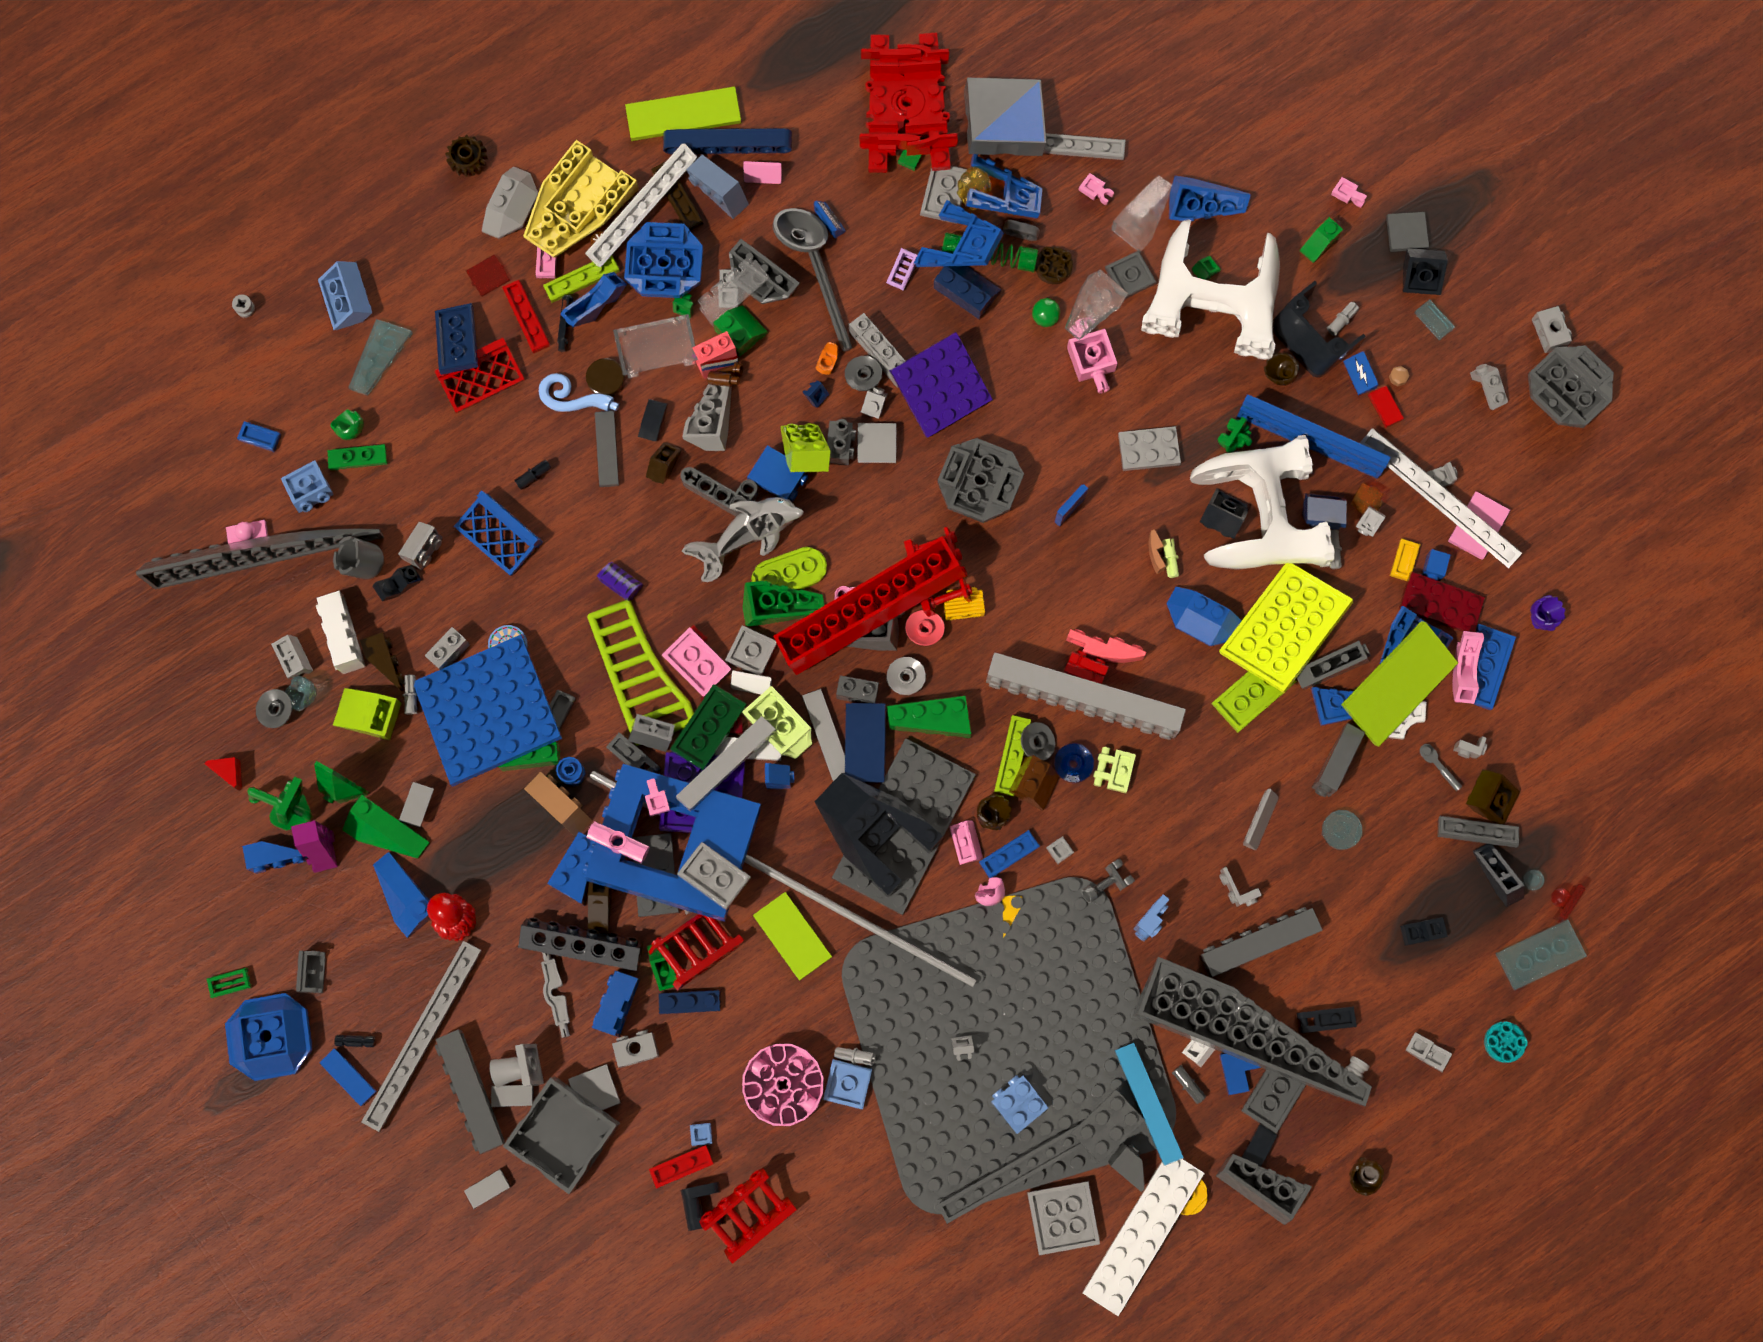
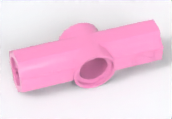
M595 821L587 834L588 839L610 848L614 853H620L640 863L645 860L650 848L625 836L620 831H614ZM620 838L623 840L622 845H613L615 839Z

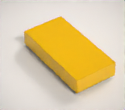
M1405 539L1400 540L1390 576L1407 581L1409 573L1413 571L1420 544Z

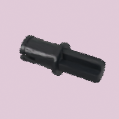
M543 460L532 469L528 468L527 472L514 481L522 490L533 481H538L537 478L550 470L551 465L547 460Z

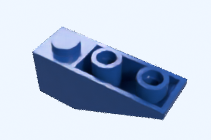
M263 841L242 846L246 868L249 871H254V874L265 872L266 868L269 867L274 869L285 867V863L293 862V864L302 863L308 858L307 856L303 857L296 849Z

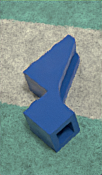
M615 272L603 274L593 289L564 308L560 315L573 327L594 322L605 304L617 301L627 284Z

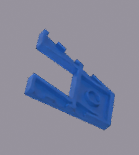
M978 154L972 155L970 169L1005 181L1004 196L1002 200L970 188L967 193L966 206L1038 218L1041 209V187L1023 177L1020 179L1014 177L1012 171L996 167L995 162L990 159L986 161L978 157Z
M946 200L938 215L940 219L967 225V228L953 254L922 247L914 264L916 267L988 265L1004 234L1003 231Z

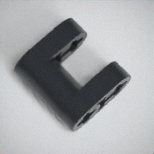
M719 1182L681 1190L688 1231L702 1229L699 1223L704 1215L701 1196L721 1192ZM725 1215L717 1221L720 1225L726 1223Z

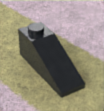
M1486 844L1473 851L1494 891L1506 907L1524 899V884L1492 844Z

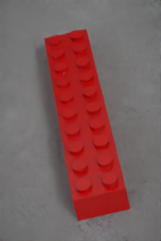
M941 536L773 637L788 666L798 675L966 575L944 537Z

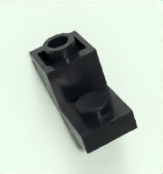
M409 565L398 568L390 578L376 581L373 584V588L383 602L400 596L420 583L422 579L414 567Z

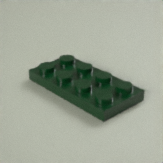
M713 684L670 750L699 769L704 770L740 718L747 704Z

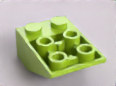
M808 423L806 425L787 424L781 426L786 462L790 472L829 471L830 448L818 425Z
M344 688L333 726L390 740L401 702L396 698L377 693Z

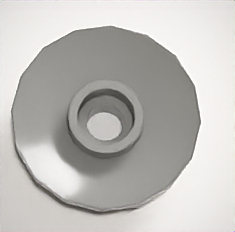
M912 657L896 659L887 670L889 686L900 695L915 694L925 683L926 673L924 667L918 660ZM905 674L909 675L910 679L907 681L903 680L902 678Z

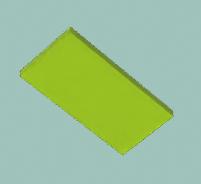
M1421 621L1341 705L1362 731L1365 732L1372 743L1379 747L1458 662L1429 625Z

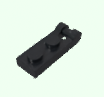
M1354 1006L1297 1013V1019L1300 1020V1034L1357 1027ZM1307 1018H1313L1314 1026H1308Z

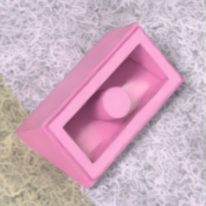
M744 162V182L781 184V163Z
M964 821L950 826L960 865L983 859L974 822Z

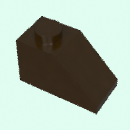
M663 442L650 458L646 478L651 479L653 482L664 484L671 475L681 453V448Z

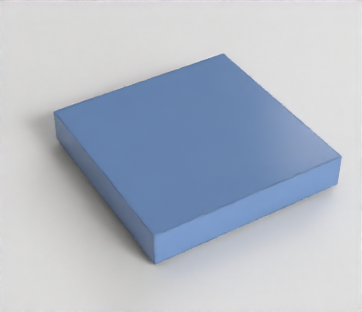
M833 1059L823 1100L863 1109L872 1068Z

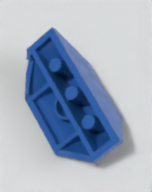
M1175 587L1166 603L1175 628L1208 646L1225 643L1242 621L1230 609L1189 589Z

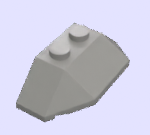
M512 167L502 175L486 207L482 227L483 233L501 239L505 235L524 226L538 196L531 173Z

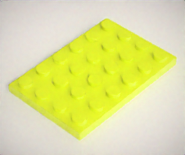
M1285 563L1219 652L1285 694L1352 605L1353 599L1296 565Z

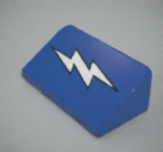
M1364 351L1343 361L1358 395L1377 388L1378 382Z

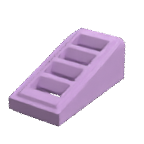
M901 248L886 283L904 291L916 267L914 261L917 255ZM903 258H909L912 260V262L909 263L907 261H904ZM902 263V264L908 266L909 269L906 270V269L900 267V264ZM897 270L906 273L905 277L897 274ZM896 277L903 280L902 284L894 281L893 278Z

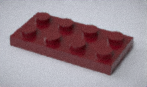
M1410 572L1399 610L1404 606L1419 617L1462 632H1475L1485 597Z

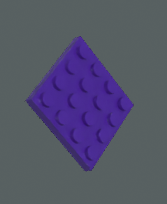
M957 332L889 370L926 438L993 400Z
M666 752L664 776L690 783L703 771L677 754ZM714 755V757H713L712 760L710 761L709 765H710L719 755ZM745 761L714 790L742 798ZM673 810L661 813L659 830L691 833L696 817Z

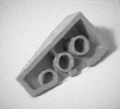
M707 385L703 392L704 396L699 404L696 403L695 411L685 422L682 436L684 440L706 451H725L732 387Z

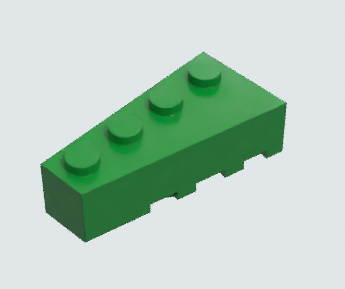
M966 696L887 706L890 730L963 738L971 737Z

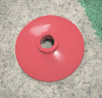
M923 610L911 614L905 626L910 640L922 646L937 643L942 638L945 628L944 622L938 614L928 617Z

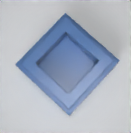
M711 1123L690 1125L692 1146L713 1144Z

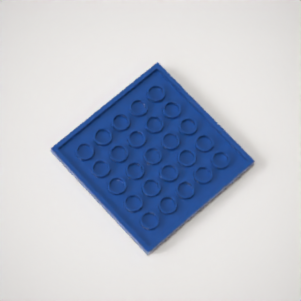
M521 634L447 666L442 670L415 680L414 687L452 787L562 739Z

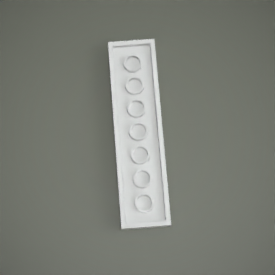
M1183 1159L1166 1166L1161 1161L1082 1293L1119 1316L1204 1175V1172Z

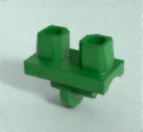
M1241 417L1240 420L1231 418L1227 428L1232 433L1230 436L1225 433H1221L1218 443L1226 449L1227 453L1234 452L1237 447L1242 449L1244 445L1250 446L1252 444V440L1249 438L1252 433L1249 431L1246 418Z

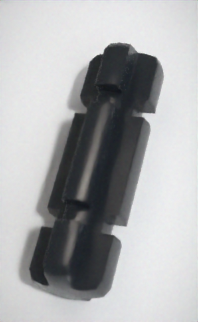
M336 1035L334 1044L335 1046H365L373 1048L375 1037L346 1035L345 1037V1035Z

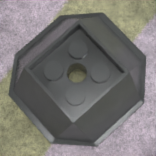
M1586 345L1556 347L1529 372L1530 398L1558 425L1584 428L1612 401L1614 372ZM1565 386H1569L1572 392L1567 391Z
M975 438L951 447L937 483L949 510L985 523L1010 511L1024 473L1013 452ZM981 478L985 483L978 485L975 480Z

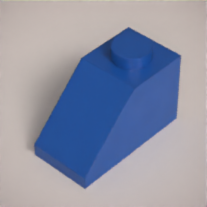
M765 763V784L767 789L791 788V783H794L795 780L794 771L790 770V766Z

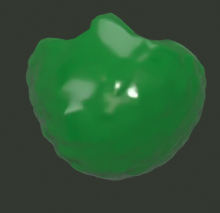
M347 409L331 422L330 427L341 439L352 440L361 434L364 421L356 411L353 412Z

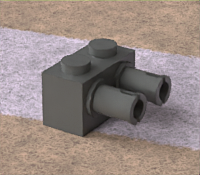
M844 419L829 422L827 440L830 448L829 463L849 465V459H853L854 448H851V441H855L856 430L853 429V423H849Z

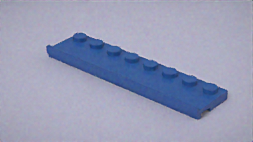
M1251 395L1246 396L1237 415L1240 419L1244 417L1247 419V422L1290 441L1298 436L1306 435L1310 450L1376 479L1382 474L1390 460L1389 456Z

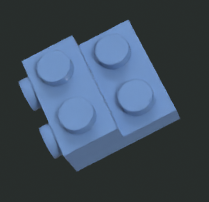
M315 460L281 478L293 505L299 513L310 511L313 505L319 502L325 503L330 499V496L334 495Z
M1164 894L1157 899L1133 928L1136 931L1135 935L1142 941L1147 940L1149 936L1153 938L1162 928L1160 923L1163 920L1160 916L1169 907L1166 904L1169 899Z
M1016 1075L1008 1082L1010 1086L1003 1091L1000 1088L992 1095L994 1099L991 1103L1015 1133L1018 1134L1046 1111L1048 1106L1024 1076L1019 1078Z

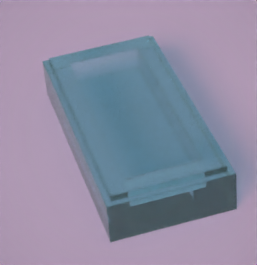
M1430 299L1414 312L1439 341L1455 328Z

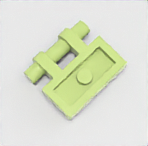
M1103 747L1101 754L1098 756L1099 764L1097 771L1094 772L1093 777L1095 780L1093 785L1101 787L1102 781L1107 780V789L1127 793L1136 754L1116 750L1113 757L1109 756L1110 748ZM1107 763L1113 764L1110 774L1105 773Z

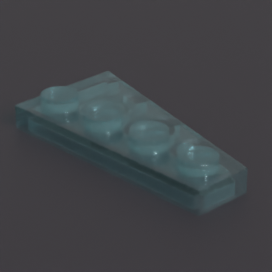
M376 319L348 388L368 396L382 377L381 374L390 366L392 359L397 352L401 351L404 347L403 344L411 337L413 332Z

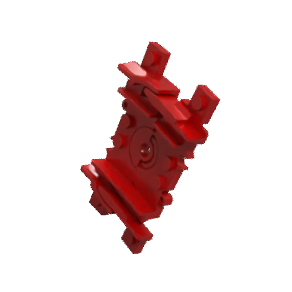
M937 32L919 34V45L898 44L897 49H889V35H871V48L861 49V59H879L870 60V80L865 83L866 91L870 92V108L866 113V118H872L873 121L866 122L869 134H859L860 148L869 149V173H887V156H896L897 149L906 150L907 156L930 154L932 171L950 170L949 147H956L958 145V134H947V123L950 121L949 112H944L943 93L946 91V86L938 85L939 82L945 81V77L941 74V65L949 63V49H939ZM908 102L910 106L905 107L903 104ZM905 120H908V123L905 124V134H899L904 131Z

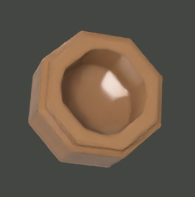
M1402 366L1393 368L1389 375L1391 383L1396 386L1405 385L1409 378L1408 370Z

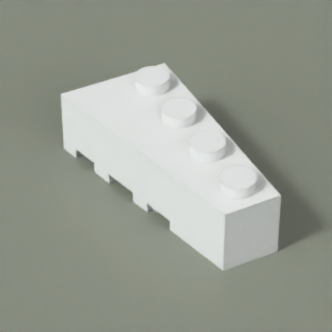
M340 591L318 597L316 609L319 616L322 617L323 623L321 625L327 637V645L335 669L339 670L342 674H346L366 667L344 595Z

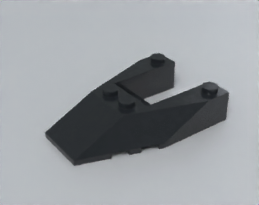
M841 773L814 801L844 857L887 897L902 884V880L874 854L900 827L928 854L943 840V836L899 798L844 773Z

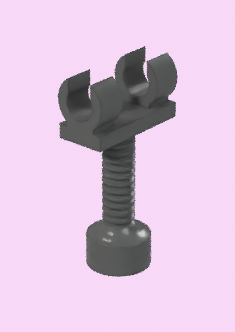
M1119 858L1105 868L1110 875L1108 878L1094 887H1085L1081 890V893L1088 903H1092L1098 898V893L1113 883L1121 891L1135 880L1132 875L1122 880L1116 871L1124 865Z

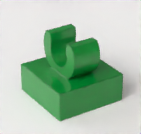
M687 293L682 298H675L673 301V312L691 318L693 314V302L690 300L692 295Z

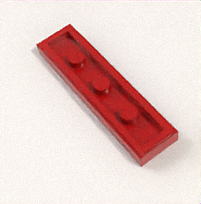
M520 280L503 286V291L533 354L550 347V343Z

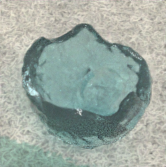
M302 676L294 677L291 680L290 686L285 691L290 695L293 709L297 711H302L309 707L317 697V689L314 684Z

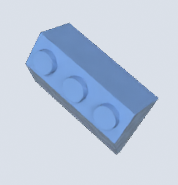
M337 261L318 279L333 330L361 323L372 314L356 262Z

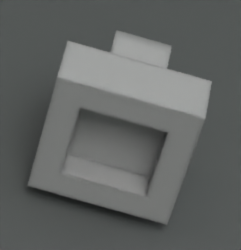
M972 1036L951 1038L953 1053L956 1055L957 1060H960L961 1054H967L968 1059H971V1053H974Z

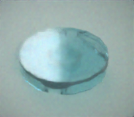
M1337 810L1325 818L1322 824V835L1329 846L1337 850H1346L1354 847L1360 841L1362 825L1354 813L1347 810Z

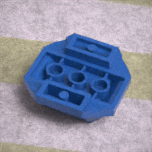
M646 222L627 242L625 281L643 297L681 298L701 284L703 245L685 224ZM663 262L669 263L666 267L660 266Z
M287 993L245 1000L225 1023L229 1063L254 1081L297 1074L313 1050L308 1010ZM267 1031H270L272 1037L268 1042H266L264 1040V1034Z

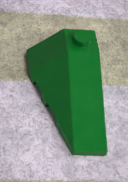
M767 581L745 583L743 613L746 626L765 625L804 618L825 606L822 594L795 590L784 585L778 586Z
M315 762L318 791L324 794L323 799L332 804L336 801L341 804L358 799L361 795L364 797L368 796L369 792L364 788L357 786L356 783L320 762Z
M363 795L359 797L349 811L342 829L359 842L419 859L430 844L429 841Z

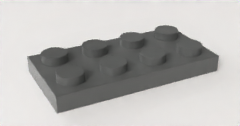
M671 833L632 837V839L650 847L645 860L642 863L633 860L634 863L675 875ZM637 896L639 918L679 913V908Z

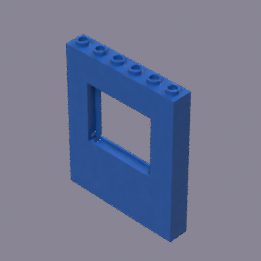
M623 764L622 768L617 770L615 776L617 783L615 788L612 787L610 790L609 799L611 800L609 806H605L602 817L604 821L602 825L614 831H620L625 836L632 838L643 803L646 802L645 796L650 795L647 780L655 779L658 792L665 791L670 810L696 817L678 872L701 842L742 870L761 811V804L713 790L692 811H689L676 799V795L689 783ZM620 838L615 839L613 845L620 846L623 840ZM597 842L592 844L589 855H591L590 862H586L583 869L586 881L725 922L729 908L725 910L678 875L624 860L625 855L614 853L610 848Z

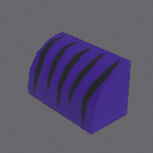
M613 562L608 563L597 575L600 582L628 601H632L644 585Z

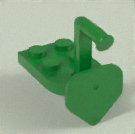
M294 776L292 782L288 781L279 797L255 787H250L247 790L251 803L255 804L262 801L274 806L269 818L270 822L278 828L289 831L292 830L291 826L313 820L306 798L302 794L303 783L300 778Z

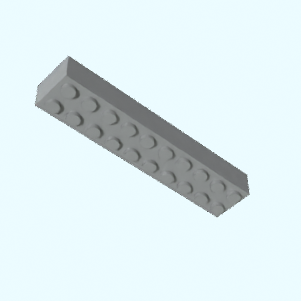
M995 652L986 679V683H989V686L992 688H1006L1012 694H1026L1027 698L1032 700L1043 699L1052 706L1059 704L1065 706V709L1075 712L1080 710L1086 716L1103 717L1102 720L1110 723L1117 721L1122 723L1123 727L1131 729L1137 727L1143 733L1160 734L1159 737L1167 740L1175 738L1179 733L1186 710Z

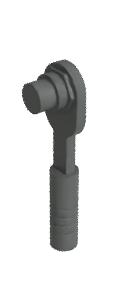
M1429 744L1422 745L1420 748L1421 756L1427 762L1434 763L1454 790H1459L1462 785L1440 763L1436 750Z

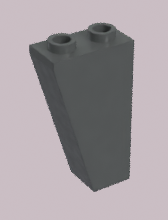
M1357 641L1307 664L1297 679L1303 690L1369 663L1368 657L1371 656L1366 644L1361 645L1360 641Z
M1349 723L1343 726L1311 787L1315 789L1318 795L1330 797L1338 790L1365 732Z

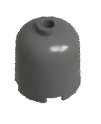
M351 536L344 537L339 542L341 546L338 552H334L333 563L334 568L339 570L340 574L360 579H373L381 572L384 565V555L379 546Z

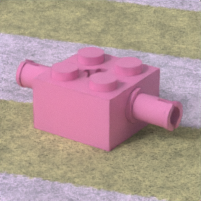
M1081 319V323L1078 320L1074 325L1079 337L1069 339L1067 345L1078 381L1081 382L1094 378L1098 393H1103L1102 390L1107 392L1110 388L1104 374L1114 372L1117 361L1106 330L1103 329L1090 333L1086 319Z

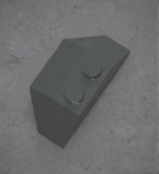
M742 239L729 252L733 283L761 304L788 299L800 285L797 280Z

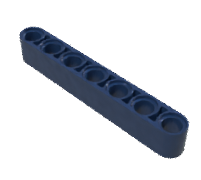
M789 129L666 130L663 133V151L667 154H673L681 144H686L694 154L788 153L792 150V132Z

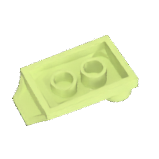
M772 686L742 711L750 723L754 724L762 716L776 729V732L767 740L781 755L796 759L812 745L811 727Z

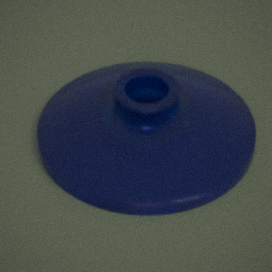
M1072 743L1063 746L1057 752L1054 766L1057 774L1063 780L1078 783L1090 776L1094 768V759L1091 752L1085 746ZM1075 761L1077 763V767H1071L1070 762Z

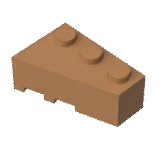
M540 772L524 789L576 837L578 832L581 833L592 820L580 809L583 805L576 798L571 800L568 797L570 793L563 786L558 788L555 785L557 781L550 774L546 777Z

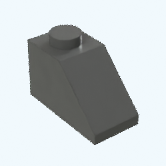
M1122 1143L1110 1157L1108 1163L1137 1189L1143 1192V1163L1138 1155L1140 1151L1132 1144L1127 1146L1125 1143Z

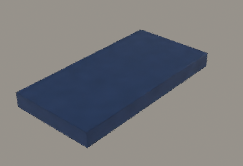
M472 303L436 310L435 320L440 374L443 375L478 367L474 307Z
M846 703L845 774L863 783H884L885 704Z

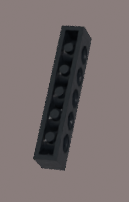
M526 918L521 925L518 948L637 971L641 962L644 941H640L635 937H619L615 933H599L595 929H579L575 925L563 926L554 921L543 922L538 918ZM538 932L544 933L546 937L539 936ZM558 936L564 937L566 941H560ZM577 940H582L585 945H580ZM597 944H602L605 949H600ZM616 948H622L625 953L618 952Z

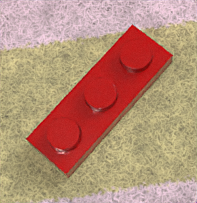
M705 1145L650 1168L649 1171L657 1189L709 1167L714 1163L708 1147Z

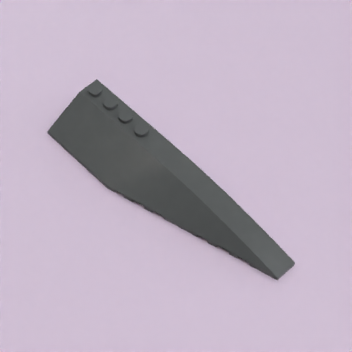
M331 529L272 535L222 546L218 544L211 545L209 549H193L190 553H175L171 557L164 559L161 557L154 558L151 562L143 564L136 571V575L156 590L337 549L341 546L339 542L348 536L366 542L381 539L384 536L379 529Z
M1157 957L1139 997L1133 1014L1134 1017L1294 1081L1366 1106L1372 1088L1370 1085L1343 1068L1337 1061L1325 1055L1323 1051L1314 1047L1308 1040L1283 1022L1275 1019L1269 1012L1257 1006L1251 999L1239 993L1240 991L1232 986Z

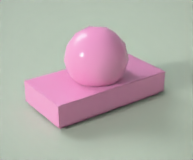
M265 520L250 523L241 522L238 525L226 527L228 544L268 536Z

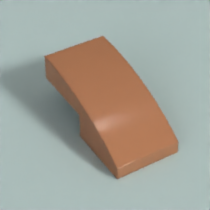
M1154 529L1149 534L1148 546L1153 568L1156 574L1164 571L1166 565L1158 553L1162 551L1163 544Z

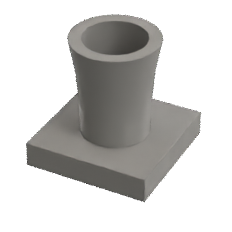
M537 1044L516 1045L517 1057L492 1059L490 1061V1074L496 1087L518 1079H522L523 1086L544 1084Z

